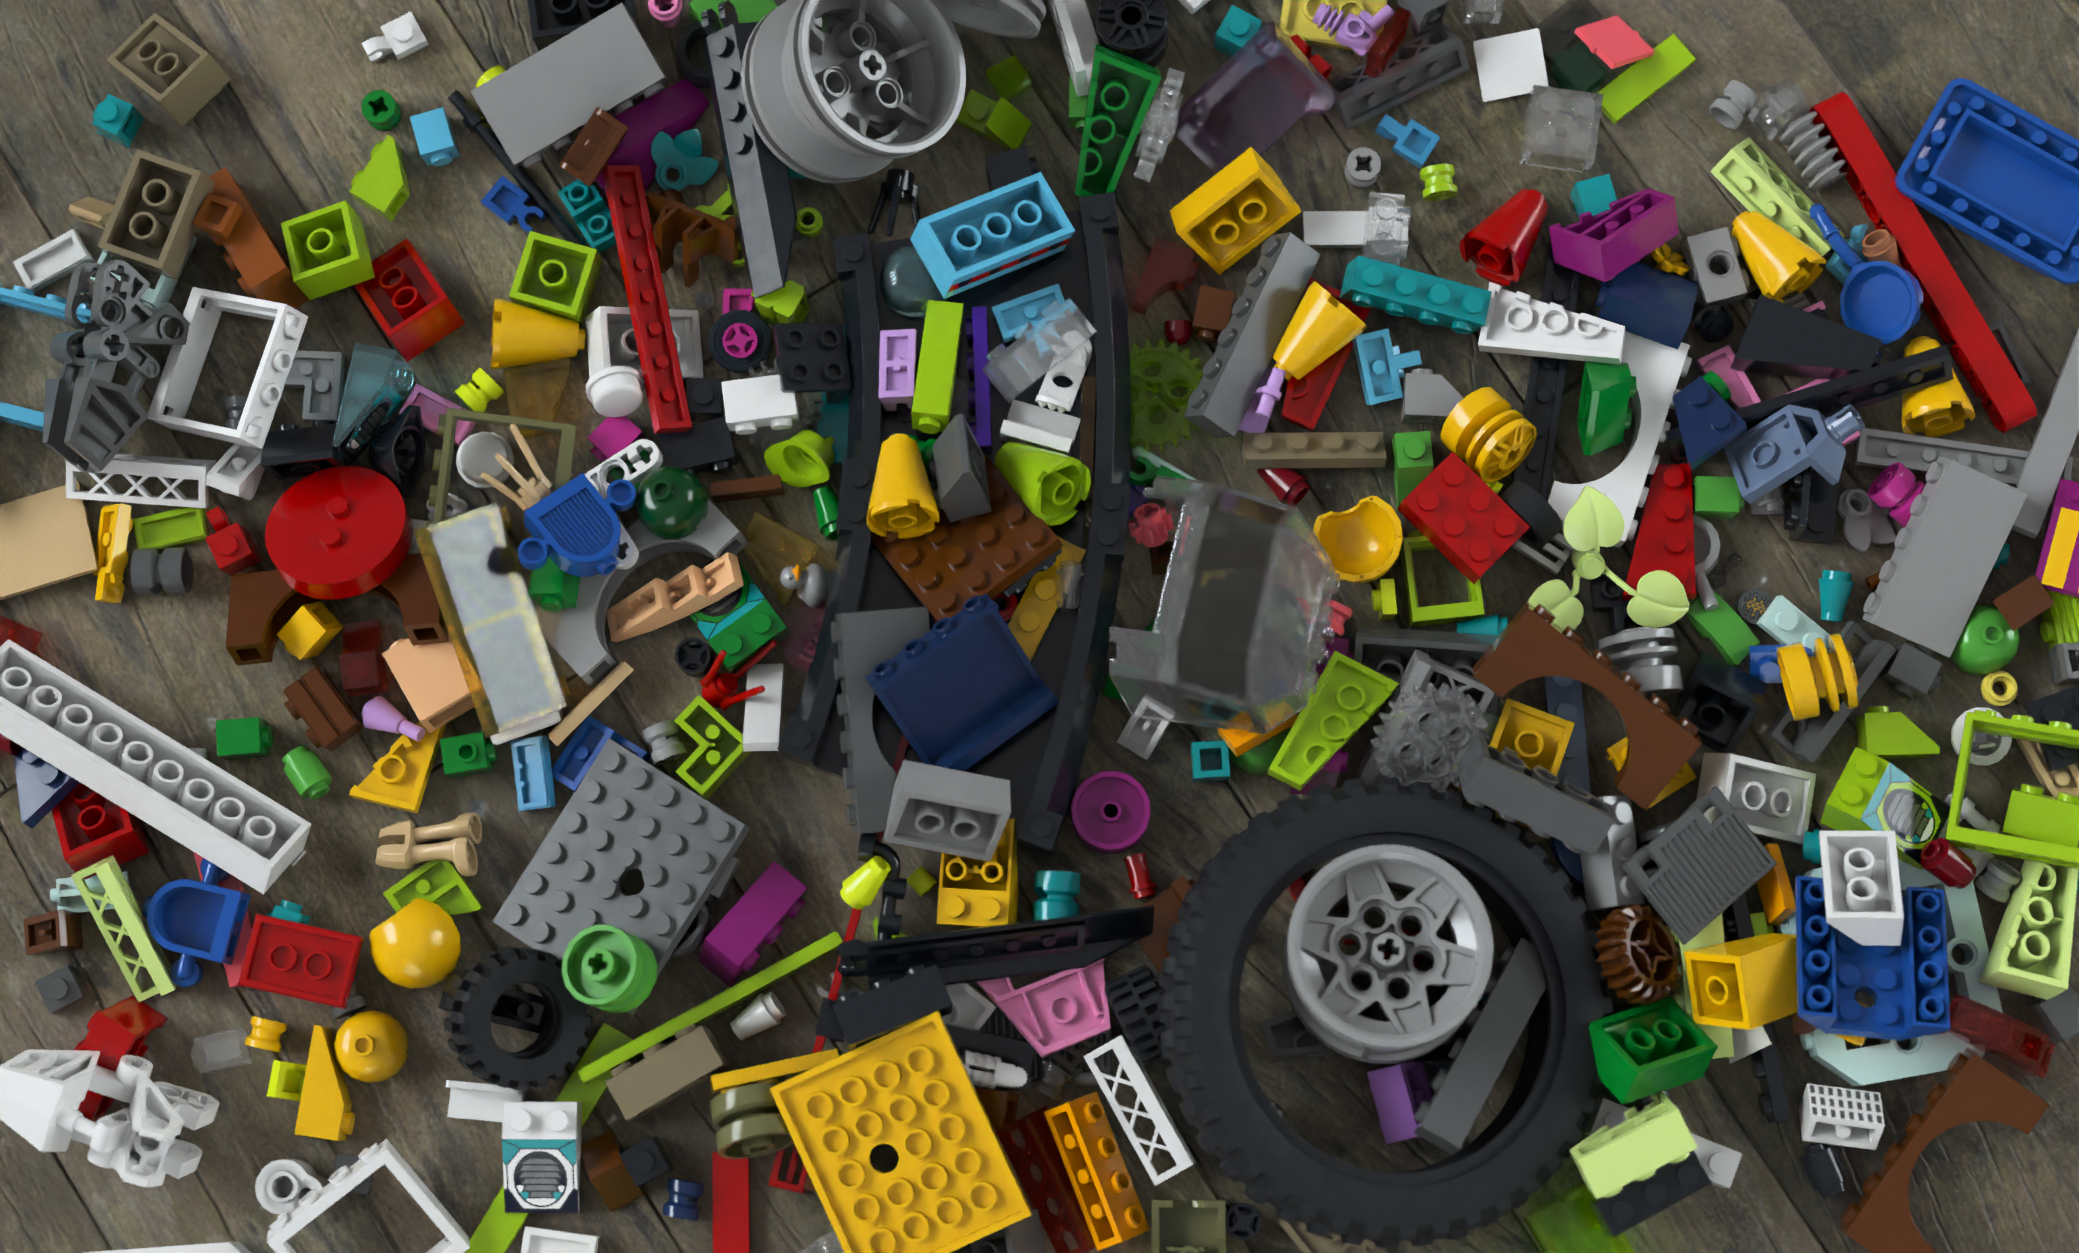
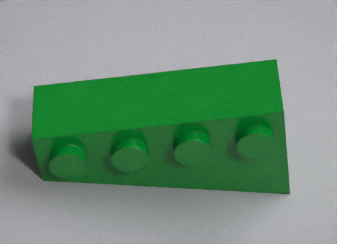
M1095 44L1075 181V195L1080 197L1114 192L1161 79L1159 69Z

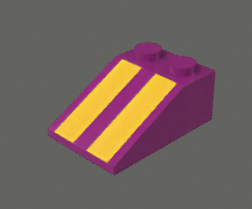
M2060 478L2051 504L2035 576L2046 590L2079 598V483Z

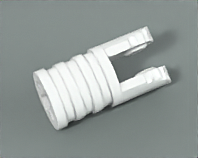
M964 1050L961 1055V1060L973 1086L977 1085L978 1087H986L994 1090L996 1086L1015 1089V1087H1022L1028 1079V1074H1026L1023 1068L1003 1063L1000 1057L983 1055L978 1052L973 1053L968 1050ZM969 1067H971V1068H976V1069H980V1070H985V1071H989V1072H984V1071H979V1070H975V1069H970Z

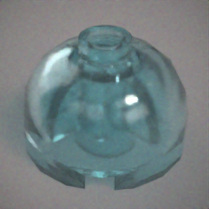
M904 246L892 252L884 261L879 275L880 292L886 305L896 314L904 317L906 315L923 318L926 317L928 300L946 301L914 246Z

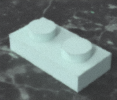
M1783 595L1775 597L1756 623L1780 644L1790 645L1801 642L1804 647L1811 648L1813 656L1815 638H1822L1826 650L1829 648L1828 639L1830 634Z

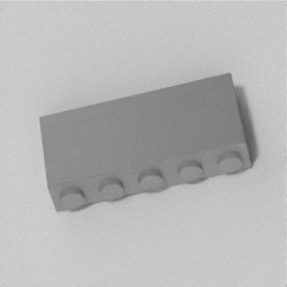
M620 3L470 92L515 166L524 164L525 168H528L544 159L541 153L553 146L557 151L573 142L574 139L571 135L584 128L596 107L608 114L614 111L617 116L633 107L634 104L631 100L639 95L644 94L648 98L664 88L662 82L668 78L628 9L623 3Z
M1939 456L1937 462H1933L1926 473L1925 479L1927 483L1922 493L1917 495L1911 504L1910 514L1912 515L1906 527H1903L1895 538L1894 545L1896 548L1891 559L1887 560L1880 570V582L1875 593H1871L1866 599L1863 608L1865 614L1862 619L1950 658L2028 493L1955 460Z

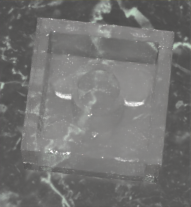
M1533 85L1527 101L1519 164L1588 174L1595 162L1603 94Z

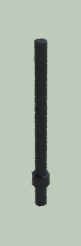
M459 90L453 92L448 97V100L463 116L462 122L470 132L477 133L521 188L530 196L536 206L542 210L546 218L565 241L588 247L521 165L515 166L512 163L498 137L486 124L487 119L478 108L474 109Z

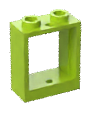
M1419 530L1407 533V537L1403 538L1400 555L1409 627L1457 623V621L1483 617L1484 606L1480 579L1473 584L1466 578L1469 602L1419 607L1412 552L1435 550L1437 548Z

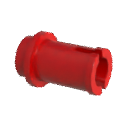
M1137 853L1123 858L1132 888L1129 890V894H1133L1135 900L1155 896L1154 889L1157 888V884L1152 883L1146 853Z

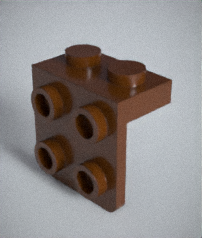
M1183 875L1173 881L1168 888L1140 906L1154 905L1153 932L1137 942L1159 974L1161 973L1163 959L1171 955V953L1166 951L1169 941L1167 937L1171 925L1181 922L1177 914L1187 891L1191 889L1196 890L1194 888L1196 883L1192 878L1187 882Z

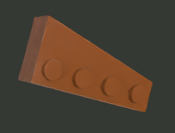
M226 167L209 176L215 182L211 194L234 201L243 209L227 239L210 233L209 235L218 247L224 245L227 251L222 256L233 272L239 270L242 277L237 279L246 295L248 297L255 295L261 300L287 304L294 309L309 301L307 296L294 283L289 262L278 249L277 243L265 225L260 221L261 218L235 178Z

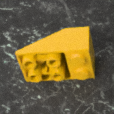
M1008 818L990 862L941 852L936 924L985 927L1017 922L1019 890L1016 819Z

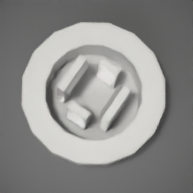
M630 366L605 368L598 371L588 380L586 384L587 398L593 404L597 413L605 417L615 418L628 415L638 409L643 402V376L638 370Z
M494 432L472 434L461 443L457 451L456 465L458 472L467 484L477 489L494 488L490 483L482 479L481 474L486 472L501 483H504L510 474L496 460L495 455L498 453L502 454L514 467L515 457L512 447L503 437Z
M1976 707L1963 712L1955 720L1951 729V744L1958 756L1966 713H1974V710L1986 711V709H1992ZM1996 712V717L2004 718L1999 712ZM1974 732L1969 763L1974 766H1988L1999 762L2008 753L2012 744V738Z

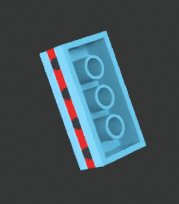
M1039 172L920 219L910 240L941 295L946 299L1063 251L1075 230L1044 176Z

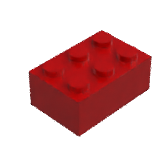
M1454 452L1449 454L1405 497L1397 509L1473 584L1511 549L1530 528Z

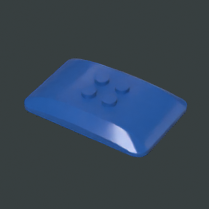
M1965 78L1952 80L1945 87L1895 177L1897 189L1904 196L1935 216L2015 261L2066 285L2078 283L2079 140L1971 80Z

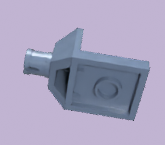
M1788 404L1724 446L1723 448L1742 498L1751 504L1810 466L1831 485L1838 483L1846 456V450L1842 442L1855 432L1865 428V424L1862 422L1863 420L1857 410L1851 404H1848L1839 412L1826 418L1818 410Z

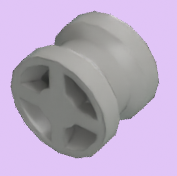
M1367 147L1353 150L1347 158L1344 170L1347 182L1359 189L1368 188L1373 185L1378 178L1381 168L1379 155Z
M1990 858L1986 865V873L1978 876L1975 885L1992 899L2003 903L2007 902L2011 895L2010 889L2013 885L2019 884L2022 880V875L2006 862Z

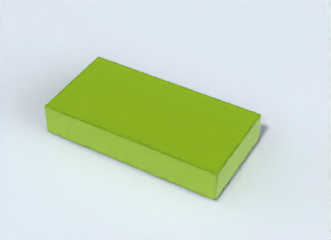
M182 507L132 519L138 549L156 548L158 551H162L166 548H175L204 541L205 537L210 535L205 508Z

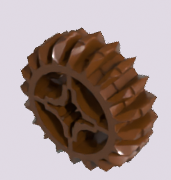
M1628 905L1613 910L1612 913L1607 914L1604 920L1600 921L1601 929L1595 932L1600 940L1594 945L1595 949L1599 951L1600 956L1596 961L1602 965L1603 971L1601 975L1608 978V988H1615L1618 998L1624 997L1627 1003L1647 1005L1664 999L1670 995L1671 990L1677 988L1676 980L1681 977L1677 969L1682 963L1677 957V952L1680 948L1675 946L1673 940L1675 935L1670 934L1666 922H1661V916L1658 912H1652L1649 906Z

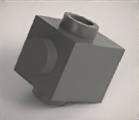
M1904 642L1895 647L1896 651L1887 662L1879 679L1894 686L1892 690L1906 699L1911 700L1913 697L1918 699L1926 695L1927 692L1932 694L1942 678L1938 671L1943 663L1934 659L1935 654L1922 646H1915L1914 648Z

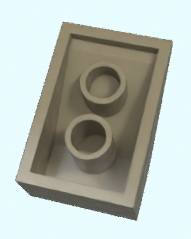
M156 13L147 19L106 59L116 71L181 127L194 118L197 112L231 80L206 50Z

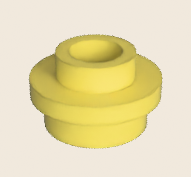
M1999 670L1995 673H1989L1984 677L1981 683V693L1989 704L2005 706L2016 698L2018 685L2010 673ZM1994 683H1999L2003 686L2004 692L2002 695H1997L1994 692Z

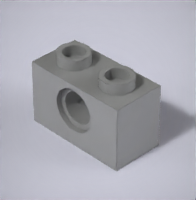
M1728 227L1693 235L1685 239L1680 248L1682 255L1685 257V263L1690 267L1688 271L1690 281L1699 283L1696 294L1699 310L1710 304L1726 306L1740 302L1748 293L1749 278L1745 269H1740L1737 259L1739 256V246L1734 236L1730 237ZM1716 262L1722 265L1725 274L1717 275L1713 273L1709 263Z

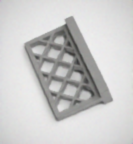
M1415 649L1399 681V687L1393 693L1354 775L1355 779L1362 778L1366 785L1375 784L1381 778L1384 770L1399 765L1405 781L1400 782L1401 785L1408 786L1416 781L1424 782L1432 779L1436 788L1435 792L1443 793L1446 791L1457 769V765L1463 757L1495 693L1475 677L1429 658V654ZM1436 671L1447 676L1452 687L1431 694L1428 682L1433 672ZM1454 680H1457L1462 684L1455 685ZM1472 687L1484 692L1478 704L1464 708L1458 693ZM1424 690H1425L1426 693H1427V696L1421 698V696H1422V694H1423V692H1424ZM1455 694L1460 710L1440 717L1434 701ZM1430 703L1436 719L1416 725L1412 716L1415 708ZM1474 713L1469 722L1467 715ZM1463 717L1467 726L1464 734L1448 739L1443 724ZM1410 721L1412 727L1405 729L1408 722ZM1439 725L1445 741L1424 748L1419 732ZM1415 734L1420 750L1400 756L1397 748L1399 740ZM1458 744L1455 752H1453L1451 746ZM1448 748L1451 756L1449 764L1433 770L1428 754ZM1393 752H1394L1396 758L1390 760V758H1391V756H1392V754H1393ZM1424 757L1429 772L1409 779L1403 763ZM1443 775L1438 784L1436 777Z

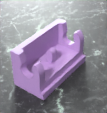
M916 329L880 331L878 398L886 411H896L897 403L907 404L908 408L912 409L916 384Z

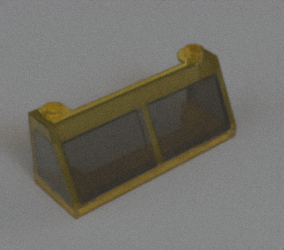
M496 501L413 528L485 738L567 706L565 697L571 696L565 676L557 677L530 596L528 595V590L506 530L513 527L506 506L499 508Z

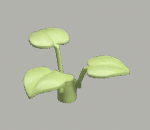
M1590 486L1583 488L1579 498L1567 513L1563 524L1564 537L1567 543L1574 548L1571 553V562L1575 567L1571 574L1573 577L1572 589L1569 590L1566 583L1562 580H1550L1539 586L1528 600L1535 608L1538 604H1541L1556 616L1553 622L1563 630L1567 626L1575 630L1580 624L1584 613L1582 603L1574 597L1579 592L1580 578L1592 580L1598 578L1601 574H1605L1625 592L1634 596L1627 605V613L1635 623L1643 627L1659 628L1670 625L1683 617L1690 606L1682 583L1670 572L1656 570L1645 574L1640 578L1637 590H1635L1605 565V560L1599 553L1600 546L1612 547L1621 540L1624 533V519L1611 499Z

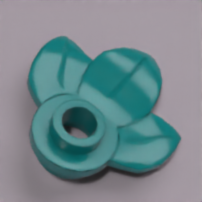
M698 129L684 131L676 136L674 140L666 133L659 131L653 139L651 156L657 165L655 179L661 189L681 191L687 184L702 185L716 172L719 162L715 159L701 156L702 140ZM670 168L675 169L678 173V178L674 182L669 181L666 177V172Z

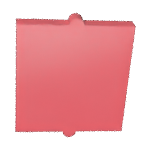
M1618 15L1577 27L1574 32L1590 48V52L1595 53L1611 69L1651 57L1655 52L1639 36V32L1633 31Z

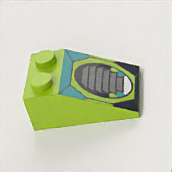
M1855 747L1826 803L1820 823L1837 831H1895L1898 859L1922 870V849L1930 841L1938 839L1948 819L1950 807L1891 762Z

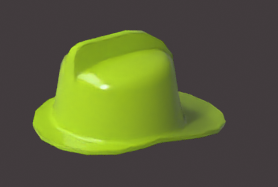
M802 430L789 440L773 444L767 448L764 455L766 465L773 475L781 476L782 481L789 486L803 488L826 482L830 478L829 469L834 462L835 454L832 445L835 439L832 436L821 437L811 430Z

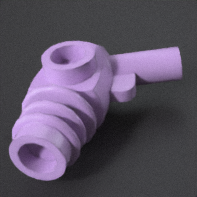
M1322 3L1316 11L1312 22L1317 24L1318 28H1321L1324 24L1325 32L1331 28L1329 32L1330 37L1337 31L1334 40L1351 48L1358 56L1363 57L1368 51L1374 50L1379 46V38L1376 31L1394 17L1395 12L1389 5H1385L1374 16L1367 11H1361L1358 16L1349 13L1343 19L1345 10H1342L1337 16V8L1330 12L1332 5L1327 6Z

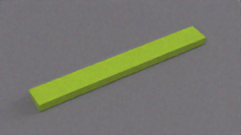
M834 931L579 1069L578 1074L583 1084L588 1085L598 1080L627 1061L631 1062L642 1056L643 1052L660 1042L664 1044L676 1037L674 1034L693 1023L695 1026L833 953L839 949V944L842 943L841 937L838 932Z
M606 1022L602 1024L555 1101L582 1102L581 1130L607 1090L608 1086L605 1082L613 1076L610 1072L598 1080L585 1085L578 1074L579 1069L633 1040ZM504 1185L470 1238V1248L464 1253H506L529 1217L530 1213H505Z

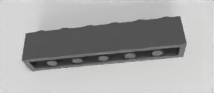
M1291 232L1271 235L1262 245L1260 259L1247 277V286L1242 296L1235 302L1232 308L1233 315L1227 327L1218 337V346L1212 358L1208 360L1203 368V377L1197 389L1192 392L1188 399L1189 406L1184 417L1214 438L1235 436L1321 254Z
M1523 938L1514 947L1509 944L1506 946L1498 961V964L1503 966L1498 977L1490 976L1482 994L1486 996L1481 1008L1475 1006L1464 1024L1470 1029L1464 1040L1460 1037L1456 1039L1448 1053V1057L1453 1059L1447 1071L1442 1068L1440 1069L1430 1087L1436 1090L1430 1103L1424 1100L1413 1118L1419 1122L1413 1133L1452 1156L1461 1148L1546 988L1542 966L1536 949L1532 943Z

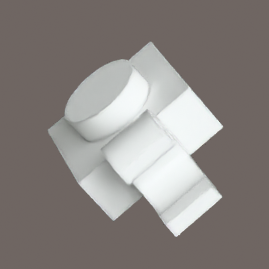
M412 12L381 26L380 28L384 36L373 37L362 43L372 63L392 52L400 60L429 45Z

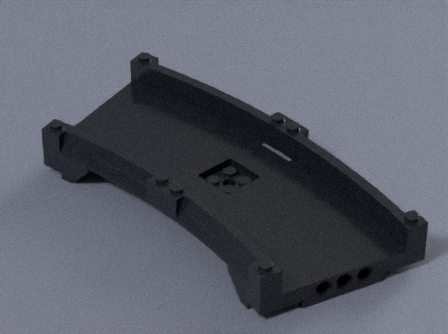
M1114 192L1079 197V210L1065 212L1075 232L1063 251L946 299L941 295L912 244L911 238L871 244L868 233L833 238L837 270L842 289L848 362L852 390L849 392L847 458L843 459L836 524L839 539L831 586L813 661L810 664L795 715H789L777 748L786 759L843 779V768L848 767L847 753H842L840 747V731H845L844 716L839 717L837 711V695L842 694L841 680H836L834 674V658H839L838 643L833 644L831 622L836 621L835 614L924 607L873 545L874 532L867 526L866 516L882 443L894 434L916 435L919 440L927 441L930 438L938 439L942 432L927 434L920 430L912 429V409L908 408L907 404L897 403L896 411L885 410L878 398L880 331L916 329L917 378L928 300L963 303V328L949 423L956 415L963 414L969 425V422H976V409H969L968 387H975L974 374H968L967 353L973 352V339L967 340L966 318H972V307L986 306L989 330L993 453L985 455L993 464L997 451L1007 443L1001 441L1000 430L1003 420H1007L1012 400L1039 406L1035 399L1049 369L1059 339L1071 331L1084 333L1091 340L1093 346L1090 362L1084 376L1096 377L1094 488L1089 490L1093 491L1087 559H1083L1031 661L1040 678L1053 691L1059 703L964 771L1010 780L1011 813L1009 818L1016 819V843L1050 857L1053 856L1071 806L1089 740L1088 736L1100 692L1111 639L1121 566L1124 563L1131 484H1129L1131 380L1127 321L1128 307ZM1059 284L1071 319L1053 326L1055 334L1048 336L1053 348V355L1039 359L1034 343L1025 344L1023 337L1004 343L993 316L992 307ZM1056 376L1053 378L1054 384L1062 388L1070 387L1073 384L1066 376ZM1082 383L1071 410L1064 411L1063 414L1081 418ZM1080 426L1070 455L1079 459ZM927 474L933 489L937 486V482L934 481L932 474ZM1080 499L1074 508L1078 511L1074 517L1063 524L1048 526L1058 537L1082 548L1086 500ZM1028 585L1020 593L1015 594L1018 604L1020 603ZM998 599L995 601L999 606L998 611L1006 608L1007 603L1004 600ZM929 613L930 630H932L934 618ZM875 694L872 707L873 731L883 757L893 768L902 732ZM909 744L905 760L922 763Z

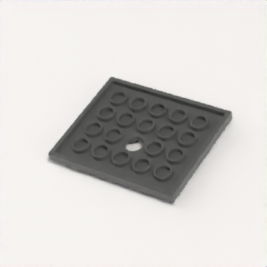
M609 738L495 916L493 922L531 948L553 954L558 960H563V955L569 942L580 931L593 925L614 926L643 939L653 950L657 963V978L751 828ZM631 870H640L645 882L643 890L638 895L626 896L621 888L623 877ZM638 1007L627 1011V1013L634 1015Z

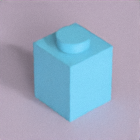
M443 107L410 117L420 156L427 166L447 165L452 162L453 158L460 156L450 118Z

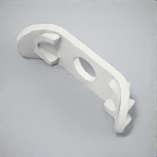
M1071 331L1059 339L1053 359L1035 399L1040 408L1048 405L1051 411L1057 408L1060 414L1071 410L1081 386L1082 378H1084L1093 350L1091 340L1086 334ZM1056 376H1066L1073 384L1070 387L1062 388L1054 384L1053 378Z

